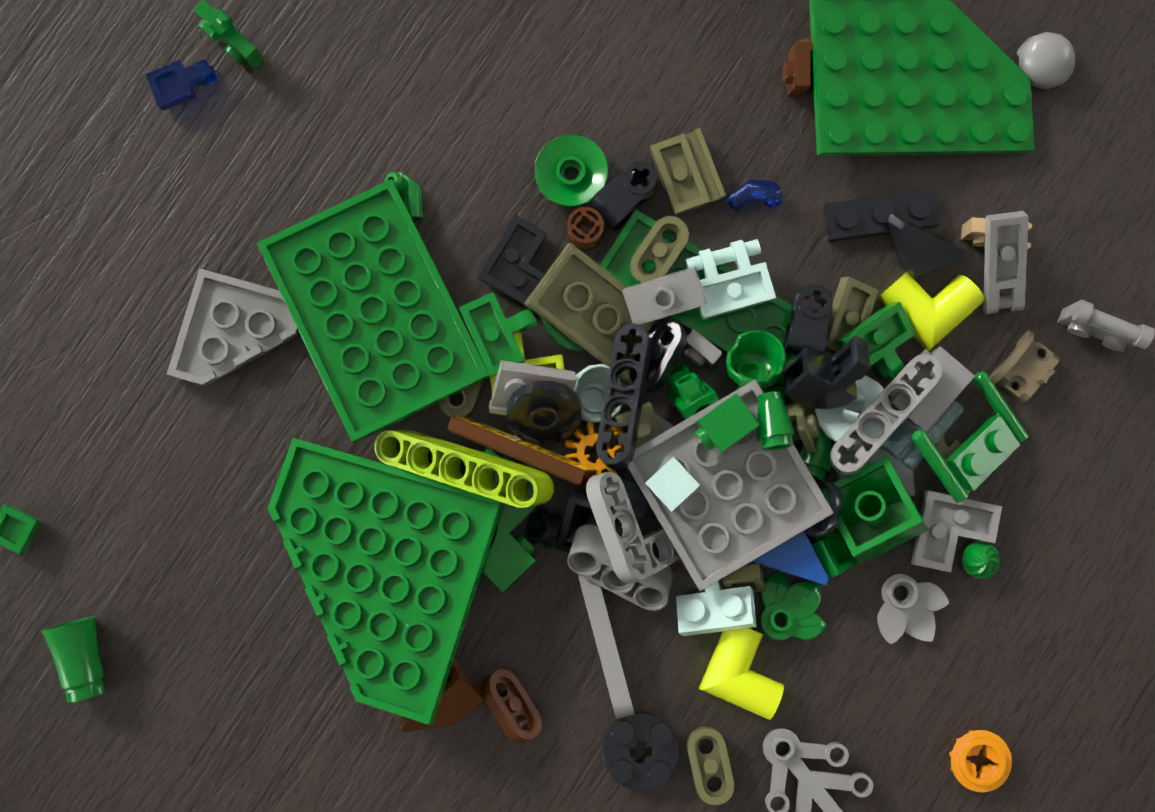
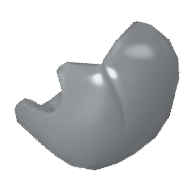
M1043 32L1029 37L1017 51L1019 68L1030 77L1031 86L1041 89L1057 87L1066 82L1073 74L1075 51L1070 41L1061 34Z

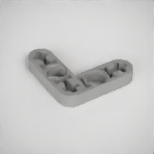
M611 471L594 475L588 480L586 484L587 498L614 572L621 581L628 583L646 579L681 559L662 526L642 536L624 484L616 473ZM616 518L622 524L623 534L621 537L616 532ZM653 542L656 543L659 550L658 560L653 555Z

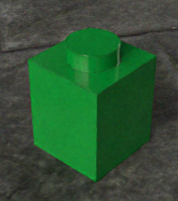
M735 393L695 421L700 429L694 433L707 451L714 448L717 453H722L758 427L759 424L738 394Z

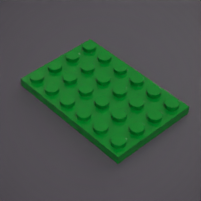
M392 179L257 243L344 427L354 444L490 378Z

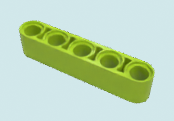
M387 430L381 432L374 443L377 458L387 465L517 508H528L545 504L554 493L553 481L543 471L414 430ZM397 441L400 442V446H401L399 453H398L397 448H396V446H397ZM429 450L432 452L433 455L432 463H430L428 459ZM462 460L464 461L466 466V472L464 475L460 470V463ZM495 470L499 474L500 478L498 487L495 485L493 481V473ZM528 481L533 484L534 488L532 498L527 494L526 490Z

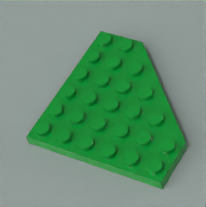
M809 0L811 43H813L812 70L817 156L1029 154L1034 151L1030 77L950 0Z
M292 438L268 506V511L273 522L277 524L284 539L283 544L294 568L298 570L303 580L311 605L317 617L321 619L328 635V642L339 666L343 667L349 680L351 692L357 702L427 725H433L504 503L393 466Z

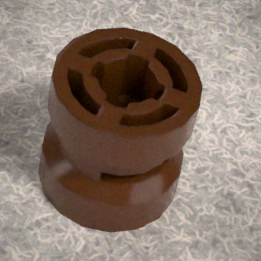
M581 207L573 211L567 220L569 242L579 250L584 251L592 250L601 243L604 231V221L601 214L591 207Z

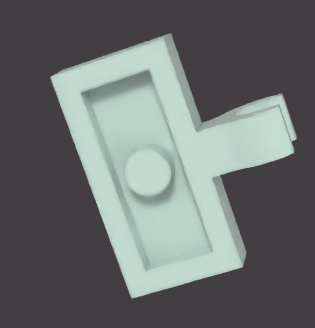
M720 579L706 587L705 592L676 596L678 630L682 636L757 627L753 589L750 586L723 590V582Z

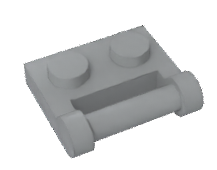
M1084 300L1063 308L1057 321L1068 326L1067 331L1071 334L1084 338L1093 336L1103 340L1102 345L1104 347L1119 352L1136 346L1146 349L1151 344L1155 335V328L1145 324L1134 325L1094 309V304Z

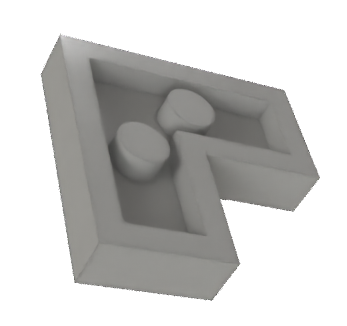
M925 491L920 514L929 530L916 536L911 564L951 573L958 536L996 543L1002 506L970 499L956 503L951 495Z

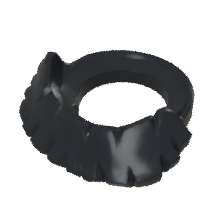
M820 479L815 480L819 488L824 487L829 492L830 508L833 514L804 530L806 534H812L815 537L826 536V534H830L835 529L840 528L838 517L843 506L842 494L836 484Z

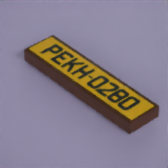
M451 416L447 427L450 432L577 485H586L588 480L597 473V470L530 442L523 441L520 438L469 417Z

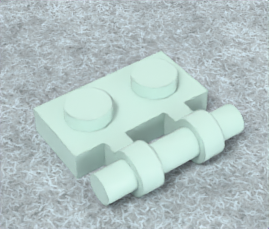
M757 239L745 243L743 240L731 242L730 247L712 252L710 249L698 252V256L685 259L687 269L696 266L697 271L703 270L706 278L700 280L707 301L706 305L699 307L702 320L776 299L766 262L751 266L749 261L750 256L761 254L760 244ZM735 261L738 270L718 275L717 265Z

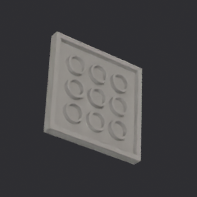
M756 380L751 381L635 449L632 462L627 466L699 591L833 514L832 509L794 444L792 447L782 450L762 451L761 442H757L756 427L722 453H717L714 448L707 451L694 433L700 429L695 421L735 393L738 394L757 421V396L763 394ZM674 457L700 486L671 512L649 489L645 482Z

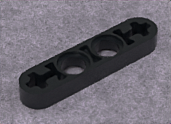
M635 323L621 327L614 340L596 444V453L605 466L613 470L627 467L634 457L652 350V341L645 328ZM633 336H638L641 343L634 345L633 356L635 360H631V352L626 342H632ZM631 369L637 372V379L632 385L623 387L618 384V377L623 371ZM621 405L629 406L631 408V415L628 420L622 423L612 420V413L616 407ZM610 430L619 433L618 443L624 450L623 452H617L615 458H612L607 452V449H613L616 443V436Z

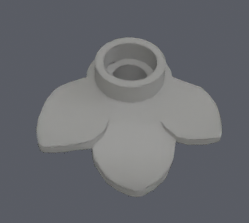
M895 574L887 578L881 590L884 604L877 615V624L883 638L889 644H893L900 639L905 631L916 639L932 642L936 629L933 611L940 610L949 604L945 593L936 584L931 582L917 583L912 577L905 574ZM901 585L905 588L906 595L903 599L898 600L894 596V590L897 586Z

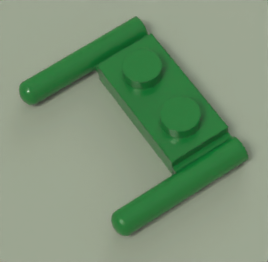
M978 372L974 377V382L996 415L988 418L946 460L924 430H917L912 435L913 442L956 503L965 500L969 496L968 493L970 491H974L1020 446V442L1029 437V434L986 372Z

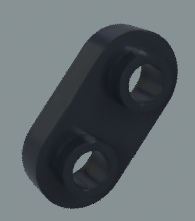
M669 318L658 320L648 331L652 341V350L645 391L647 392L657 391L665 385L687 344L686 330L675 320ZM674 336L671 344L667 346V341ZM630 369L629 376L632 383L637 379V372ZM656 369V372L653 375V377L649 379L650 373Z

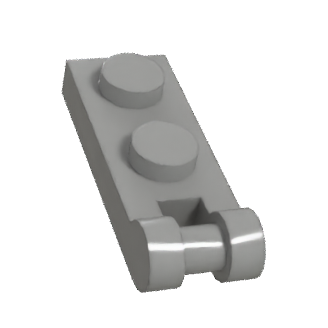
M1024 211L986 215L983 293L985 300L981 304L985 315L996 314L999 309L1009 308L1012 312L1023 310L1025 307L1029 216ZM1001 289H1009L1007 294H1000Z

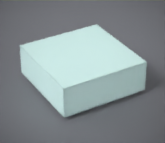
M674 457L645 482L649 489L671 512L700 486Z

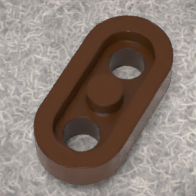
M499 669L486 676L481 686L482 696L506 736L516 743H524L535 738L541 731V716L516 675L509 670Z

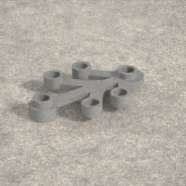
M785 728L772 730L763 741L764 756L772 764L770 792L765 798V805L769 812H787L789 810L790 802L784 794L788 768L798 779L795 812H811L812 798L823 812H843L824 788L851 791L854 795L861 798L867 797L873 790L871 778L863 772H855L852 775L812 771L800 759H826L830 765L841 767L847 763L849 753L847 748L839 742H831L828 745L800 742L795 733ZM780 742H787L789 744V750L784 755L776 753V746ZM834 748H841L842 757L838 761L830 759V752ZM859 778H864L867 781L866 788L862 791H856L854 788V783ZM777 796L784 799L783 806L780 809H773L771 807V800Z

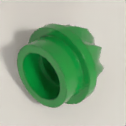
M975 541L967 545L963 550L961 563L968 575L978 579H985L994 575L998 570L1000 556L992 544L984 541Z

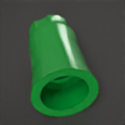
M96 616L69 621L41 630L50 649L61 689H65L68 703L86 700L106 692L103 680L101 679L104 677L97 641Z

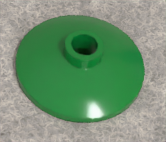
M563 135L551 140L541 149L535 161L534 175L539 190L548 200L564 207H577L589 203L591 198L605 186L608 166L604 153L595 142L580 135ZM569 170H576L579 173L578 177L574 180H568L565 174Z

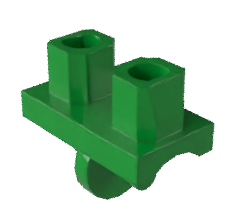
M684 363L674 367L667 380L671 389L664 393L668 401L685 420L719 401L716 392L694 372L690 373Z

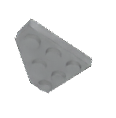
M199 268L166 375L207 386L298 336V328L280 291Z

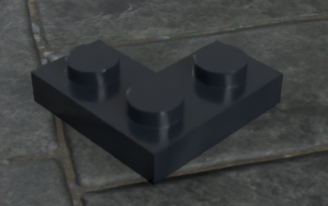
M515 214L479 273L478 280L528 308L524 303L545 275V273L530 264L546 239L547 232Z

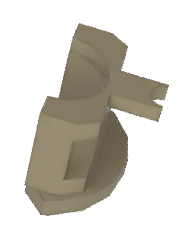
M1030 330L1018 340L1017 346L1010 356L990 376L994 384L1000 386L1020 403L1026 402L1040 385L1047 383L1051 375L1056 372L1053 369L1060 360L1058 356L1034 338L1035 334ZM1038 350L1042 352V358L1038 356ZM1012 383L1016 385V390L1012 389Z

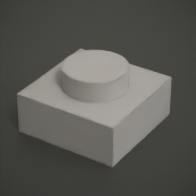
M695 329L687 336L685 356L698 367H702L705 364L708 368H711L722 355V352Z

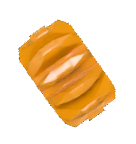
M587 422L589 434L587 436L577 428L574 435L580 440L579 443L566 440L565 446L569 449L577 450V453L567 454L564 457L573 461L578 460L580 464L597 470L596 475L601 474L604 470L618 475L616 470L605 466L599 458L596 463H591L587 460L590 455L584 454L586 448H593L595 443H597L598 433L594 432L593 422ZM613 432L617 440L619 438V433ZM616 445L613 449H607L612 458H615V453L624 451L620 445Z

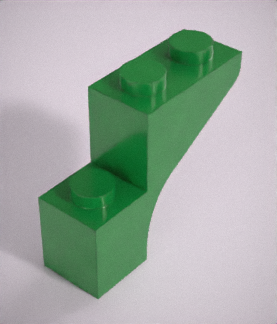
M487 448L483 452L514 462L508 455L498 451L495 453L491 448ZM495 470L493 473V481L495 485L498 487L500 478L499 474ZM528 481L526 490L527 494L532 498L534 488L533 484ZM505 503L503 505L497 523L496 537L487 554L482 570L502 593L536 561L532 555L536 548L521 533L516 538L511 533L538 506L517 508Z

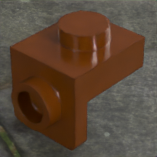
M805 38L796 42L788 53V62L783 64L782 82L787 84V96L802 97L810 87V67L813 51L811 38Z

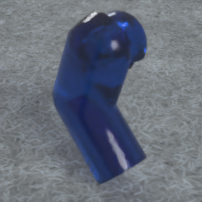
M751 179L727 195L726 200L734 211H738L753 199L763 200L764 204L768 207H776L782 202L783 195L780 192L781 187L775 181Z

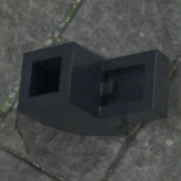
M855 335L831 359L806 346L783 369L785 395L803 405L816 409H833L851 403L858 398L856 381L861 380L871 368L867 341Z

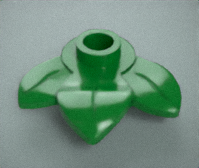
M779 570L767 578L765 581V591L760 593L765 607L760 616V626L763 633L775 641H784L791 636L804 641L817 637L826 627L823 619L814 613L821 601L820 585L812 581H803L791 586L784 574ZM775 615L784 617L786 622L784 627H779L775 624Z

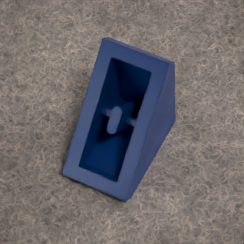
M804 531L751 561L818 584L827 585L828 576Z

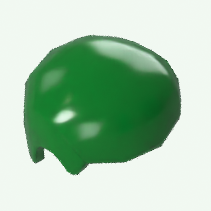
M760 330L741 333L737 336L735 344L727 354L726 366L729 378L740 387L753 380L757 381L761 390L773 386L780 378L786 361L783 343L772 333Z

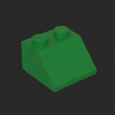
M887 455L864 466L856 474L847 475L834 482L841 491L843 499L842 511L838 517L840 524L838 529L852 556L860 564L929 530ZM823 488L821 492L830 506V494L827 489Z

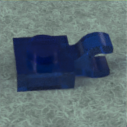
M177 60L145 74L156 103L163 111L195 98L194 86H204L218 80L214 67L212 65L209 66L207 60H201L187 68L184 67L180 60Z

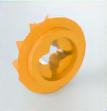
M969 730L967 734L956 739L953 750L949 752L951 757L950 769L958 782L975 792H989L999 788L1007 780L1011 772L1012 756L1007 744L998 735L987 730ZM983 749V756L995 763L994 765H981L980 770L976 771V765L966 757L977 756L980 750Z

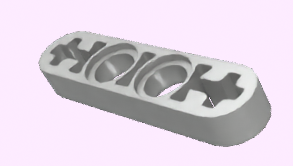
M926 354L914 357L835 443L831 450L830 461L832 467L838 473L852 475L860 471L932 392L942 377L941 363L935 357ZM928 365L932 368L930 376L933 379L923 378L915 389L922 393L917 395L908 384L917 375L916 366L923 369ZM903 379H906V381H907L908 384H906V383H904V382H901V381H902ZM901 391L909 397L910 404L905 410L897 411L889 406L887 400L892 392ZM869 419L879 420L884 426V434L876 439L867 437L862 430L864 422ZM855 434L862 444L871 449L866 452L865 448L861 446L854 457L857 463L853 465L851 462L842 465L840 463L841 454L838 451L841 449L846 452L850 451L856 444V440L850 437Z
M578 575L615 717L619 719L634 715L601 586Z

